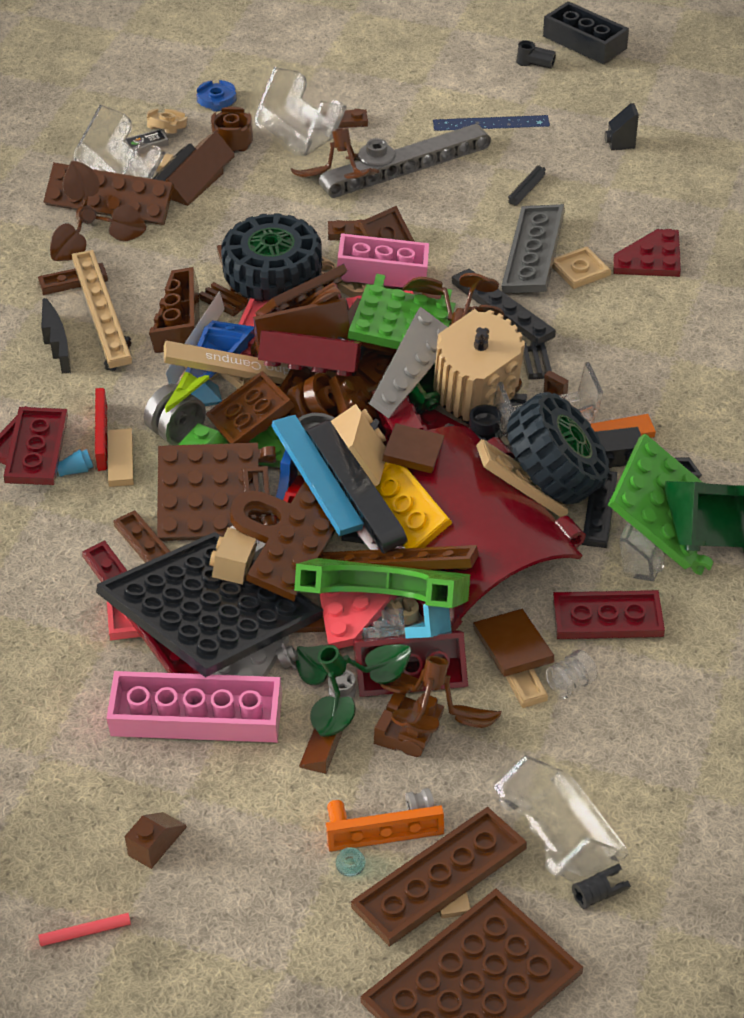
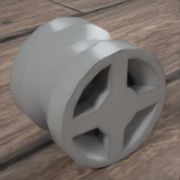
M346 669L343 675L336 677V681L341 694L340 698L351 697L353 699L356 694V679L354 674ZM328 677L329 696L335 698V692Z
M429 788L422 789L420 793L415 794L411 791L405 794L407 810L435 806Z

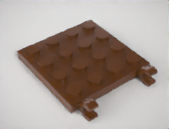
M258 443L158 446L157 537L161 541L198 540L214 532L224 537L227 528L232 526L230 521L231 504L238 495L244 493L242 467H259V463H276L275 446H266L262 449H259ZM248 473L249 491H254L253 475ZM256 515L249 517L264 525L277 524V516L267 515L262 518L256 517Z

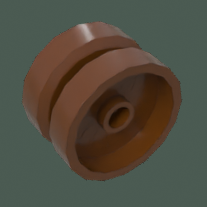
M317 373L305 380V382L290 388L287 396L295 406L289 411L291 416L296 415L297 418H300L302 415L310 413H324L334 418L338 417L340 412L329 384L331 377L325 373Z

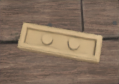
M132 428L108 430L109 487L134 485Z

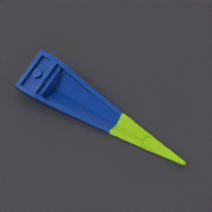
M212 320L204 327L197 346L240 354L248 348V343L255 337L254 327ZM187 367L177 388L165 405V412L167 413L217 372Z

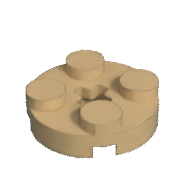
M153 109L147 112V127L150 129H165L167 133H177V129L186 128L188 117H185V113L177 110L165 109L164 113H158V109Z

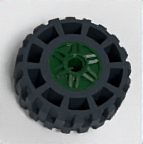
M266 213L259 214L256 217H248L245 221L235 224L233 229L227 232L221 244L222 267L226 282L237 293L240 292L242 296L254 298L256 301H270L272 298L322 273V242L319 235L306 221L299 220L292 215L286 216L281 213L267 215Z
M539 393L511 413L507 425L509 444H511L513 453L520 462L524 472L526 471L535 485L537 484L542 492L551 496L557 502L578 504L605 485L610 474L606 450L588 420L569 401L562 399L555 393Z

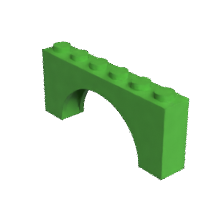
M315 558L296 564L294 591L319 594L326 592L380 593L424 601L426 606L454 608L468 601L470 574Z

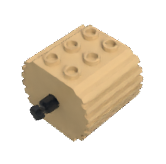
M474 309L438 334L433 389L441 395V406L446 405V411L449 413L453 411L454 416L457 418L463 416L465 421H469L470 411L478 405L487 404L497 407L502 402L511 400L515 395V388L519 384L525 342L524 340L522 341L521 332L517 333V326L515 324L511 326V320L508 318L504 320L503 315L500 313L494 315V311L491 310L478 312Z

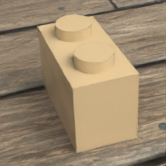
M227 528L224 537L220 536L218 539L216 551L213 550L209 565L213 566L212 577L243 585L255 556L257 540L242 534L237 529Z

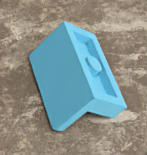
M424 604L425 622L405 627L406 638H427L451 631L449 608L426 606Z

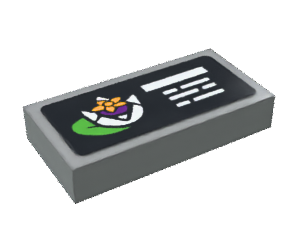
M162 129L124 138L123 144L131 156L168 146L169 141Z

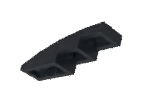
M43 298L41 329L44 345H51L53 359H59L61 372L71 373L70 354L64 326L47 298Z

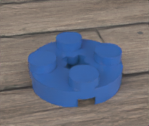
M213 80L207 81L197 88V103L203 107L211 108L212 111H221L222 108L230 106L237 100L235 86L225 80H219V83L214 84Z

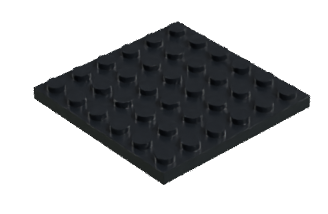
M216 532L97 584L96 589L98 595L205 678L321 619L323 615V609L300 592L295 601H292L248 582L246 578L243 585L213 578V566L209 564L213 550L216 551L217 542L220 537Z

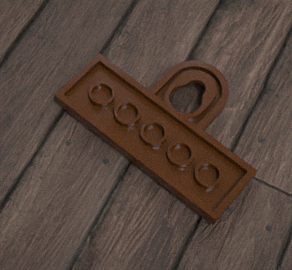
M304 481L291 503L265 492L247 491L238 495L231 504L230 521L232 525L242 534L265 543V546L247 573L246 581L295 601L300 592L294 591L296 564L320 558L336 531L309 486ZM252 511L272 513L277 516L279 522L275 525H264L250 519L248 514Z

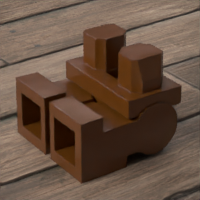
M393 693L386 706V710L383 711L374 728L375 745L394 751L397 749L413 757H420L433 733H420L410 728L399 726L392 721L391 716L397 709H409L419 713L425 693L418 697L417 701L406 697V694ZM430 695L424 715L436 717L440 721L444 712V706L437 704L438 699Z

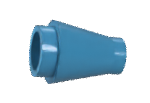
M79 449L60 461L57 470L60 477L89 472L88 469L94 468L88 450L81 451Z

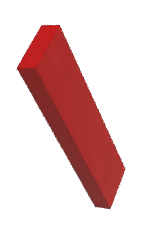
M95 388V458L97 471H105L107 469V399L104 388Z

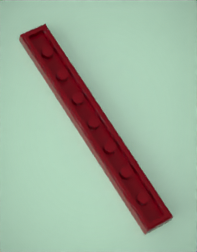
M105 540L82 551L84 560L101 582L127 571ZM128 618L167 673L200 674Z

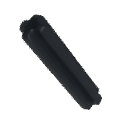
M536 166L508 196V203L517 206L546 175L545 167Z

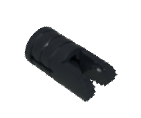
M619 863L572 885L573 896L582 909H586L590 905L631 888L629 881H622L611 888L607 877H612L622 870Z

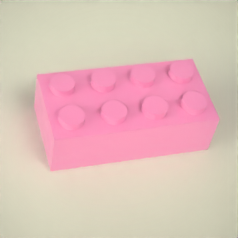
M341 233L337 267L344 264L348 270L341 277L343 282L346 283L357 282L374 285L376 274L386 275L384 286L403 288L413 278L427 276L429 243Z

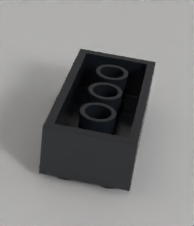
M569 1L544 16L543 37L603 65L628 47L629 28Z

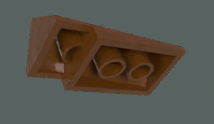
M214 131L200 141L195 147L196 149L165 180L174 184L171 200L189 206L224 174L223 167L235 157V154L217 131Z

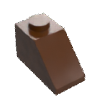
M164 812L142 815L125 835L128 856L152 869L187 828L186 824Z

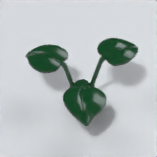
M393 644L375 648L366 656L365 662L367 667H364L350 659L349 655L342 656L334 645L298 646L296 653L299 660L296 661V665L301 679L308 685H319L328 676L335 692V698L332 696L323 697L312 707L310 720L318 734L323 737L335 735L344 730L354 718L356 711L355 703L351 697L340 698L341 694L336 681V677L345 673L347 664L354 666L364 673L370 672V677L374 682L387 684L397 680L405 671L411 656V647Z

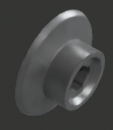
M380 138L369 140L358 153V157L363 163L372 166L389 164L396 156L393 148Z

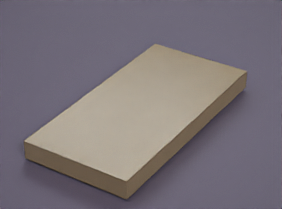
M481 439L476 445L484 468L559 517L568 514L566 504L557 502L551 496L542 492L541 488L532 482L526 471L524 472L519 462L484 439Z

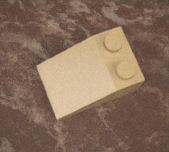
M355 404L331 422L372 483L377 486L380 484L385 464L382 460L386 449L383 442L386 441V438L379 428L374 430L371 427L370 423L373 422V419L367 410L360 411Z

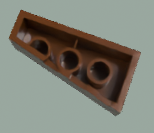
M194 267L171 270L164 289L165 296L160 300L159 312L155 314L154 326L149 331L155 353L164 352L165 341L184 344L200 321L199 285Z

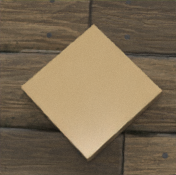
M587 246L554 258L552 266L573 289L611 276V269Z

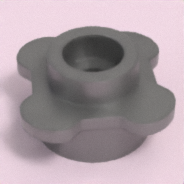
M281 641L282 647L276 649V654L282 667L286 669L292 666L296 670L297 665L295 661L299 660L294 647L292 645L287 646L284 641Z

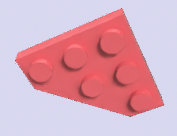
M326 592L319 594L328 645H334L338 649L353 646V640L362 639V633L369 625L373 626L385 612V606L391 599L394 601L398 596L367 592Z

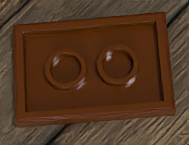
M523 608L473 622L474 631L504 677L555 662L553 652Z

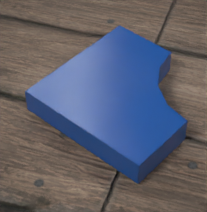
M286 449L280 463V479L276 497L281 500L284 499L286 491L298 476L297 467Z

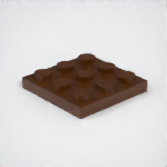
M261 371L209 410L206 416L229 444L249 443L259 433L266 431L273 420L284 417L295 406L288 396Z

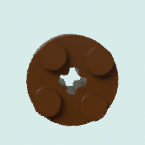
M225 107L221 109L222 112L218 114L216 112L213 113L211 116L212 133L217 131L232 151H246L253 141L251 114L245 113V110L240 107Z

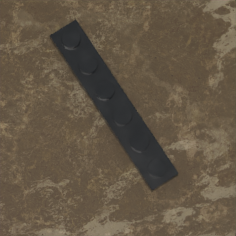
M470 268L452 276V284L467 295L470 288L461 286L459 279L465 273H475ZM497 289L494 292L474 290L472 299L481 305H492L502 309L504 320L507 318L511 320V326L515 324L518 328L517 331L521 332L523 336L537 346L555 338L556 330L501 290Z

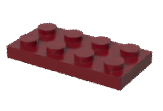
M19 407L3 476L4 483L55 485L68 419L67 409Z
M659 590L553 592L557 639L664 637L665 627Z

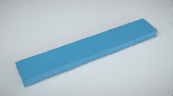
M296 415L273 420V430L337 534L342 536L362 530L364 523Z

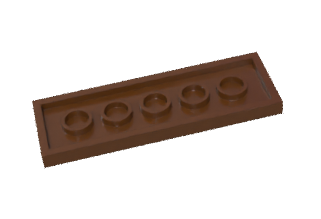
M53 162L43 201L44 204L74 210L82 206L84 198L73 200L63 190V178L69 165ZM92 169L99 179V191L94 196H87V206L92 207L96 214L112 216V212L116 207L130 205L138 210L144 222L165 225L174 189L172 182Z
M487 806L351 901V908L390 947L527 849V841Z

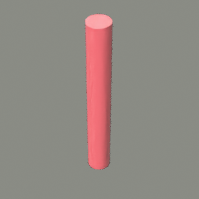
M124 913L39 934L38 937L42 947L131 925L129 913Z

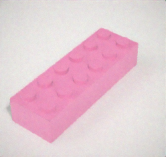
M114 671L106 718L110 735L116 737L278 743L282 703L281 678L238 675H210L205 678L201 674Z

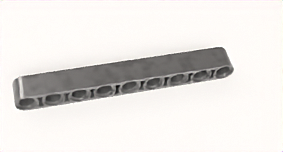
M470 125L395 149V159L386 165L372 166L362 161L355 162L357 169H378V174L358 179H347L344 175L354 172L352 165L348 164L323 173L319 178V184L331 198H336L484 150L489 147L491 137L479 125Z

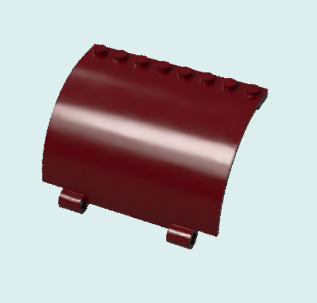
M447 426L427 430L445 435L433 473L411 468L407 469L453 522L425 547L477 545L479 555L472 568L466 570H441L444 572L470 574L468 601L454 608H449L451 631H454L463 622L461 620L462 617L478 600L510 576L530 566L553 559L573 558L580 560L583 555L577 550V547L585 540V533L569 516H562L556 520L543 505L484 468L476 447L480 442V438L472 429L460 426ZM494 437L487 441L511 458H515L514 454L500 438ZM364 525L362 530L356 531L370 550L379 549ZM401 545V546H399V547H397V548H395V549H400V548H405V547H404L403 545ZM415 599L419 605V613L424 618L423 605L425 602Z

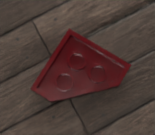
M656 229L618 251L613 257V274L680 277L679 230Z

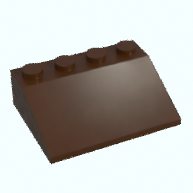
M345 298L253 317L256 357L258 358L261 331L263 330L335 339L340 336L347 339L350 323Z

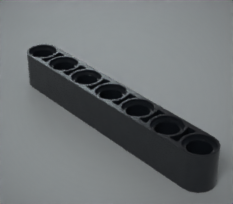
M326 420L305 430L380 551L385 554L406 544L408 540L401 524L331 421Z

